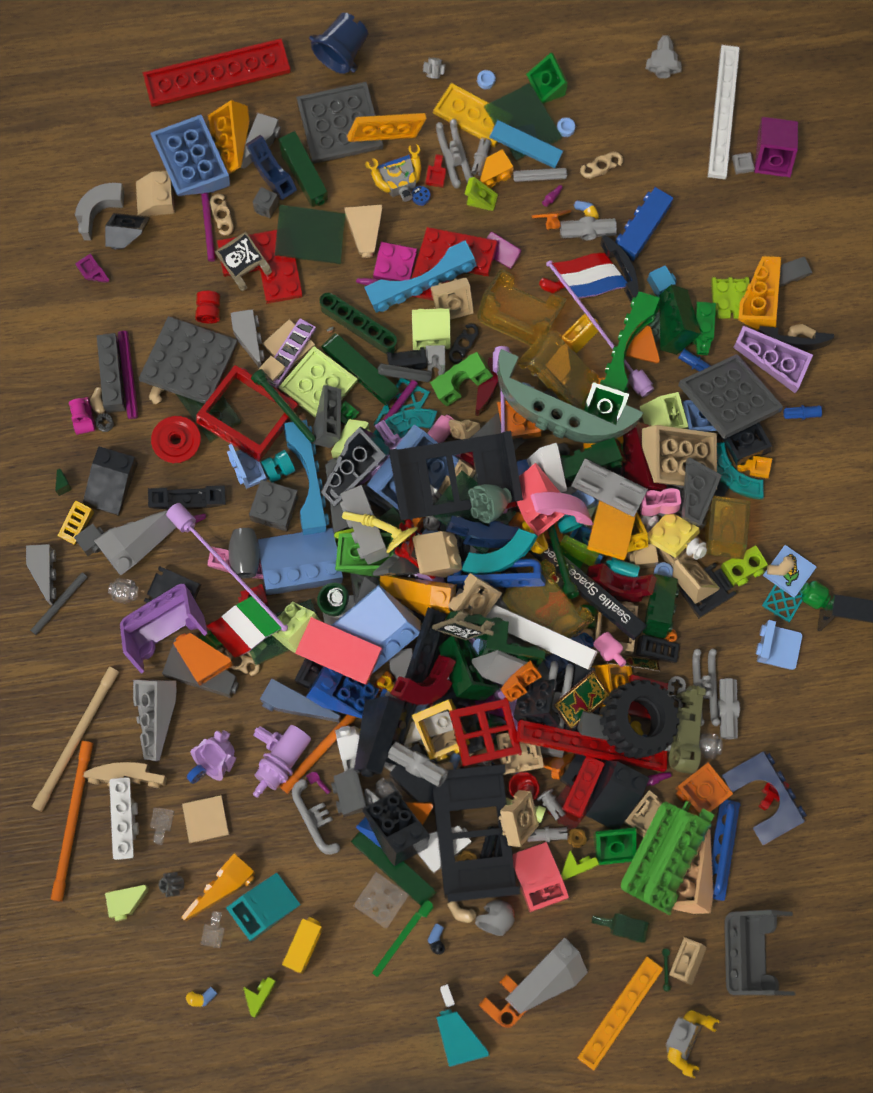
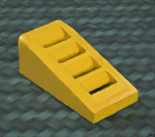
M75 501L58 537L75 545L77 541L74 536L85 529L94 514L93 510ZM78 510H81L82 512H84V513H85L84 516L81 515V514H79V513H77ZM74 517L81 519V522L79 523L74 520ZM70 524L77 526V530L70 527ZM68 530L74 533V536L72 537L65 532Z

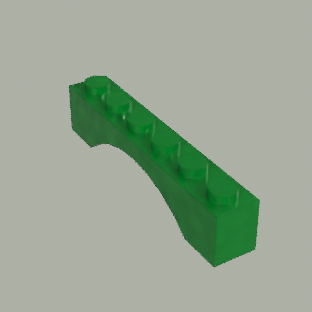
M640 291L637 297L632 299L631 313H627L625 317V328L620 330L618 335L619 344L614 346L611 357H613L612 362L608 363L605 369V374L607 375L605 380L602 379L600 382L601 385L627 393L629 388L624 368L627 349L635 336L647 325L654 322L660 307V297Z

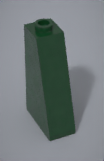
M293 131L279 138L281 156L311 207L323 205L328 200L327 190L297 133Z

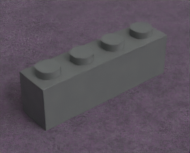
M115 333L97 335L103 407L106 413L125 411L118 338Z

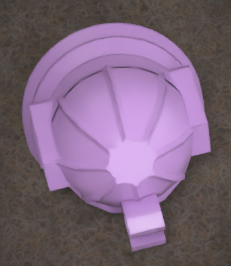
M222 730V733L216 731L214 737L208 740L204 739L199 746L191 750V755L196 764L202 765L206 769V774L218 781L223 779L225 771H231L236 760L234 748L231 742L228 741L230 734L225 730Z

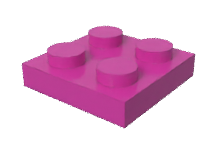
M381 242L373 278L387 281L411 279L417 249Z

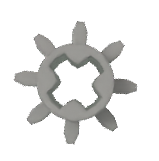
M431 57L428 59V62L424 63L423 72H427V77L440 78V74L445 72V64H441L442 59Z

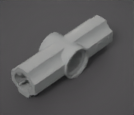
M589 216L577 221H560L561 238L581 237L582 240H592L597 236L604 235L615 236L616 221L615 219L595 220L594 217Z
M730 678L720 679L718 700L720 739H737L740 704L737 701V680Z
M398 742L389 750L388 758L404 766L405 770L411 774L422 777L438 787L445 782L448 771L431 762V759L417 751H412Z

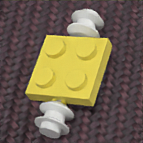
M665 514L660 521L657 515L653 517L641 515L640 519L648 532V542L675 558L685 548H687L686 553L688 556L694 554L695 560L704 557L706 554V543L702 542L699 544V539L695 538L700 533L699 527L675 514Z

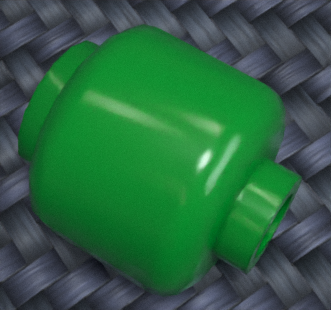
M812 581L809 584L805 583L801 589L802 601L814 609L824 608L830 601L829 589L818 581Z

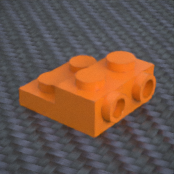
M505 401V432L511 431L512 439L541 437V431L544 430L537 428L536 424L522 417ZM497 402L501 422V402Z
M706 763L675 788L677 790L675 794L681 802L688 801L691 804L688 811L699 816L702 808L711 812L733 795L732 791L709 763Z

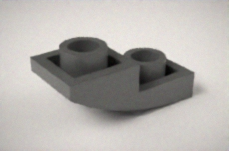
M805 257L781 265L779 288L794 280L797 282L813 274Z

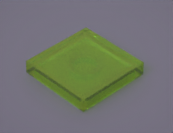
M564 535L560 544L562 552L589 566L594 565L599 555L598 552L588 550L587 545L567 535Z

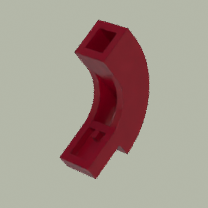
M604 563L589 566L586 574L616 600L627 602H640L643 596L652 595L657 580L653 574L639 577L623 576L612 571Z
M439 655L429 676L424 681L416 683L411 679L399 676L390 694L402 701L417 705L433 703L440 699L451 687L452 682L447 679L452 673L456 661Z

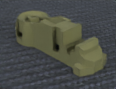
M700 685L689 686L676 696L685 706L678 707L679 713L676 714L680 721L679 725L676 726L678 729L677 736L673 737L674 741L671 744L669 764L672 769L682 773L693 774L700 764L701 750L699 739L703 696L706 694V689ZM691 752H694V760H690Z

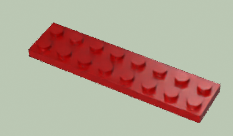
M277 39L142 73L151 106L154 107L288 74L291 71L282 39Z

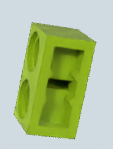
M755 545L724 562L720 568L732 586L738 585L740 587L749 581L748 578L753 575L756 578L765 573L764 569L768 564ZM749 560H755L758 566L752 567L749 564ZM732 569L740 570L741 576L734 575Z

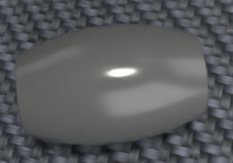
M251 528L235 529L229 541L230 567L242 579L255 577L260 560V548L255 531Z

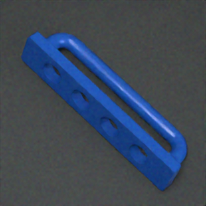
M519 559L511 566L533 567V573L475 575L495 588L545 586L546 579L541 574V565L535 559ZM461 570L454 573L453 576H448L447 583L456 584V589H464V581L468 575H461Z
M725 800L719 805L711 851L712 876L717 874L716 883H713V899L724 901L726 896L740 808L739 802ZM724 815H726L725 825L722 823ZM723 834V840L721 845L719 843L718 838L720 835ZM718 854H720L719 865L715 861Z

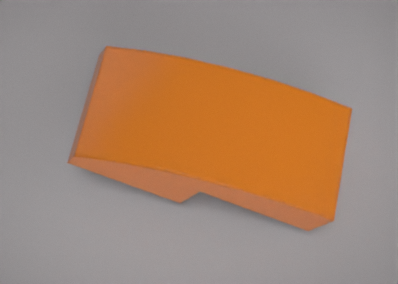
M529 661L505 682L501 691L512 702L526 694L527 690L525 687L541 678L542 675L532 661Z

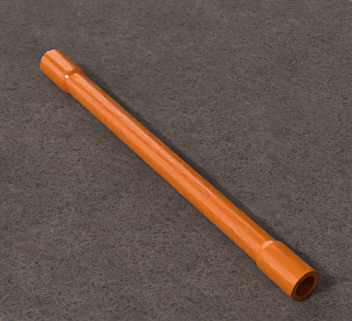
M388 671L383 674L390 677L392 681L395 679ZM382 676L374 684L375 687L380 689L376 697L383 689H386L377 684L378 682L385 683V678ZM346 715L299 765L293 774L288 776V780L281 783L279 787L288 794L295 783L305 775L337 740L335 730L343 726H350L357 717Z
M81 742L75 783L50 900L63 902L65 881L86 779L83 774L87 771L91 758L92 742Z

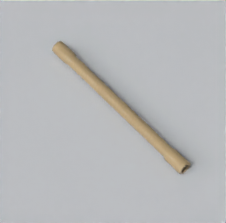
M109 667L98 690L31 807L41 812L45 808L54 787L105 695L117 678L119 671Z

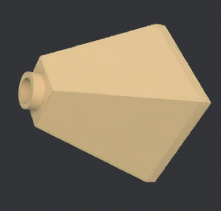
M382 205L346 207V220L359 254L362 255V258L373 257L382 217Z

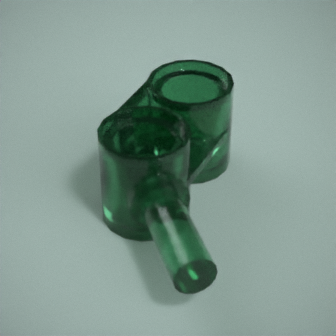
M614 913V918L611 919L593 915L591 920L593 924L609 927L611 930L610 934L646 943L649 922L632 919V917Z

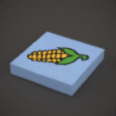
M784 545L771 565L779 566L783 558L789 556L794 561V567L784 576L769 575L767 570L763 576L795 598L816 569V566Z

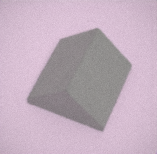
M499 650L472 659V664L482 677L504 685L518 669L528 663Z

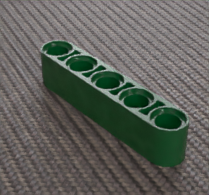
M324 293L321 295L320 309L325 315L383 353L396 352L397 337L394 333L334 294ZM325 302H332V303H333V304L330 305V306H325V305H324ZM342 311H345V312L348 313V314L345 315V316L339 315V313L342 312ZM357 321H361L363 323L360 326L354 325V323ZM372 331L378 332L376 336H371L369 333ZM387 341H391L394 344L391 346H387L384 343Z
M334 333L321 346L329 357L356 377L358 382L383 405L387 406L400 393L399 389L388 378L378 374V370L338 334Z
M360 831L350 841L420 906L425 901H430L437 893L406 863L401 862L394 866L382 849Z

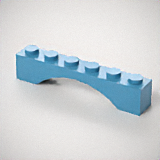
M465 240L448 248L440 262L421 276L404 281L381 279L364 288L375 312H383L392 305L403 303L407 298L418 296L432 286L439 285L438 283L452 280L461 273L470 272L477 265Z
M302 420V422L312 432V427L308 426L307 420ZM293 422L284 423L287 448L301 461L309 480L308 495L305 504L300 510L303 535L326 532V525H329L328 514H324L323 507H326L325 497L320 495V490L323 488L321 478H317L316 473L319 472L318 461H314L313 455H316L315 444H311Z

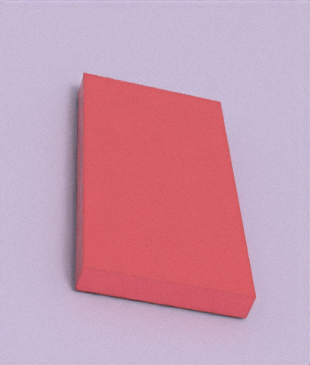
M311 617L295 653L367 685L383 648Z

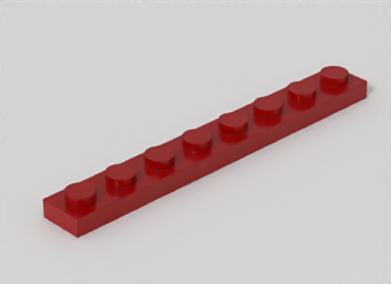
M520 720L517 725L516 741L608 761H618L623 764L661 772L667 770V751L643 758H629L624 756V752L620 754L616 752L615 746H610L607 740L524 720Z

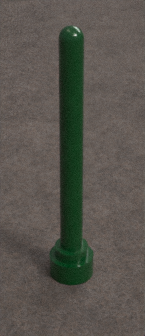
M264 370L256 371L252 375L251 380L256 385L262 386L310 442H314L316 440L314 434L268 382L267 374Z
M553 524L547 530L564 582L563 596L565 599H573L579 595L578 587L571 581Z

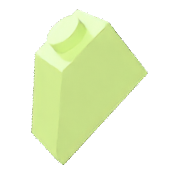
M142 885L105 893L109 918H115V921L126 920L127 915L134 913L149 891L148 886Z

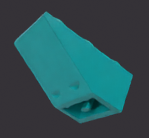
M275 873L226 907V909L249 941L253 942L299 907L300 903L279 874Z

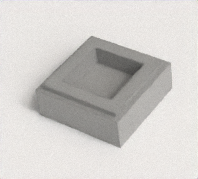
M751 152L733 155L732 161L736 174L754 171Z

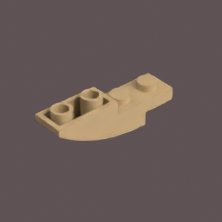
M133 762L106 764L85 771L83 774L89 783L99 785L100 782L108 783L107 786L109 787L110 779L130 778V783L139 785L140 782H146L149 787L159 788L160 785L166 786L167 778L163 775L148 773L150 767L147 764Z

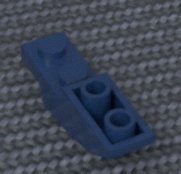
M452 516L447 524L446 531L464 536V544L484 548H502L512 540L518 529L521 528L508 526L500 521H492L488 526H485L480 522L465 520L463 517Z

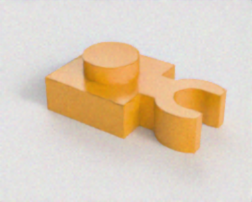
M753 456V460L748 459L745 465H738L737 470L740 472L750 470L751 476L769 479L772 459Z

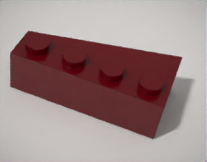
M638 422L631 431L623 435V451L627 459L623 468L624 478L648 489L647 491L655 490L661 492L667 489L666 484L654 483L642 448V429L651 425Z

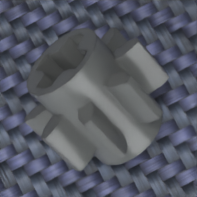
M177 872L164 873V878H161L159 881L160 891L166 893V897L179 896V891H182L184 888L183 878L178 876Z

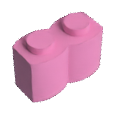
M674 488L665 489L661 492L655 490L647 491L640 504L641 515L654 516L659 513L674 514L678 512L681 506L680 491Z

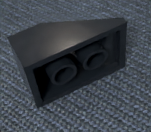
M99 446L91 466L82 504L119 516L138 465L135 457Z
M606 760L584 816L612 830L620 829L643 796L649 777L618 761Z

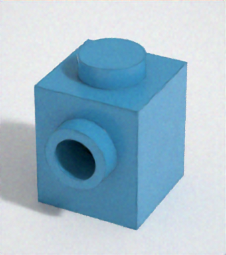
M666 265L650 272L647 281L656 297H659L671 284L676 285V278L673 273L669 272Z

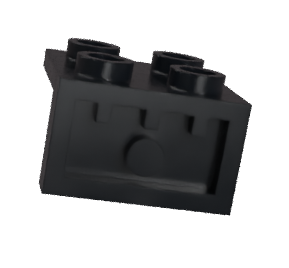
M555 679L536 681L525 687L527 693L517 698L513 717L517 722L524 720L547 726L560 725V718L552 709L557 685Z

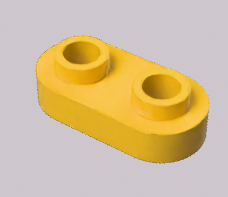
M524 521L522 523V530L535 534ZM544 533L537 537L531 548V551L537 554H542L548 549Z

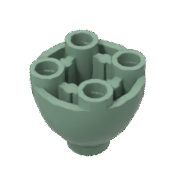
M491 484L477 485L468 492L472 505V516L479 518L484 523H490L501 516L507 504L512 500L511 493L507 488L502 489Z

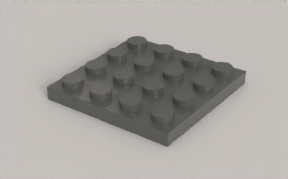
M367 82L296 97L313 164L383 149L382 140L348 142L347 135L356 117L375 116Z
M168 316L139 376V381L205 404L219 386L238 342L231 337Z
M738 354L680 380L678 384L724 439L781 412L783 409L781 403Z

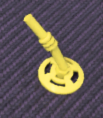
M346 511L342 515L343 519L360 522L362 525L370 527L376 526L391 533L393 540L387 548V554L418 529L413 527L402 531L377 519L374 515H360Z

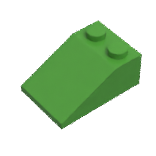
M339 533L335 570L380 578V576H373V572L395 553L396 548L389 552V557L368 565L365 558H360L357 548H360L359 543L355 544L351 533ZM381 533L386 548H388L393 540L392 534Z

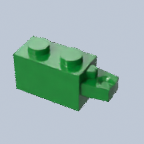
M697 302L694 312L701 332L692 341V344L696 345L697 355H708L714 339L716 303Z

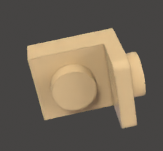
M451 419L449 421L450 432L454 438L468 439L481 429L479 423L470 420L460 422Z

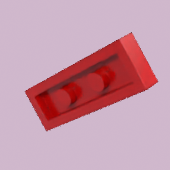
M585 757L562 810L576 817H581L605 763L593 757Z

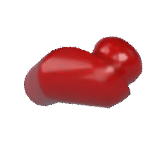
M542 278L539 281L541 289L552 294L565 287L560 280L554 282L547 278Z

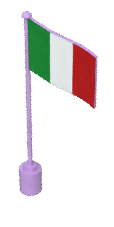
M176 503L170 507L166 513L169 520L181 532L191 531L251 595L248 599L232 607L218 620L206 625L234 658L248 653L268 636L280 630L286 631L288 626L284 625L194 529L196 519L181 503Z

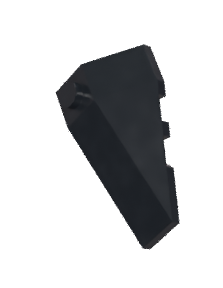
M359 427L346 440L341 455L338 457L337 463L321 493L333 506H336L342 500L340 493L359 485L389 456V450L391 449L379 437L363 427Z

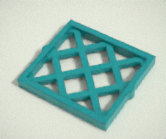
M774 585L762 607L790 622L802 602L801 590L799 591L801 595L795 598L792 596L785 598V591L781 588L774 591L777 586ZM781 593L782 599L776 600L774 594ZM772 595L773 601L767 602ZM801 598L798 604H796L795 599ZM793 600L794 606L787 607L786 601ZM783 602L785 608L778 609L777 603ZM774 604L776 610L769 608L768 605ZM790 609H794V611L792 612V614H791V616H790L789 610H790ZM786 611L787 617H784L779 612Z

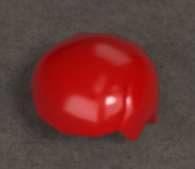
M519 772L512 776L509 782V792L514 798L518 790L531 791L534 801L540 793V784L532 774Z

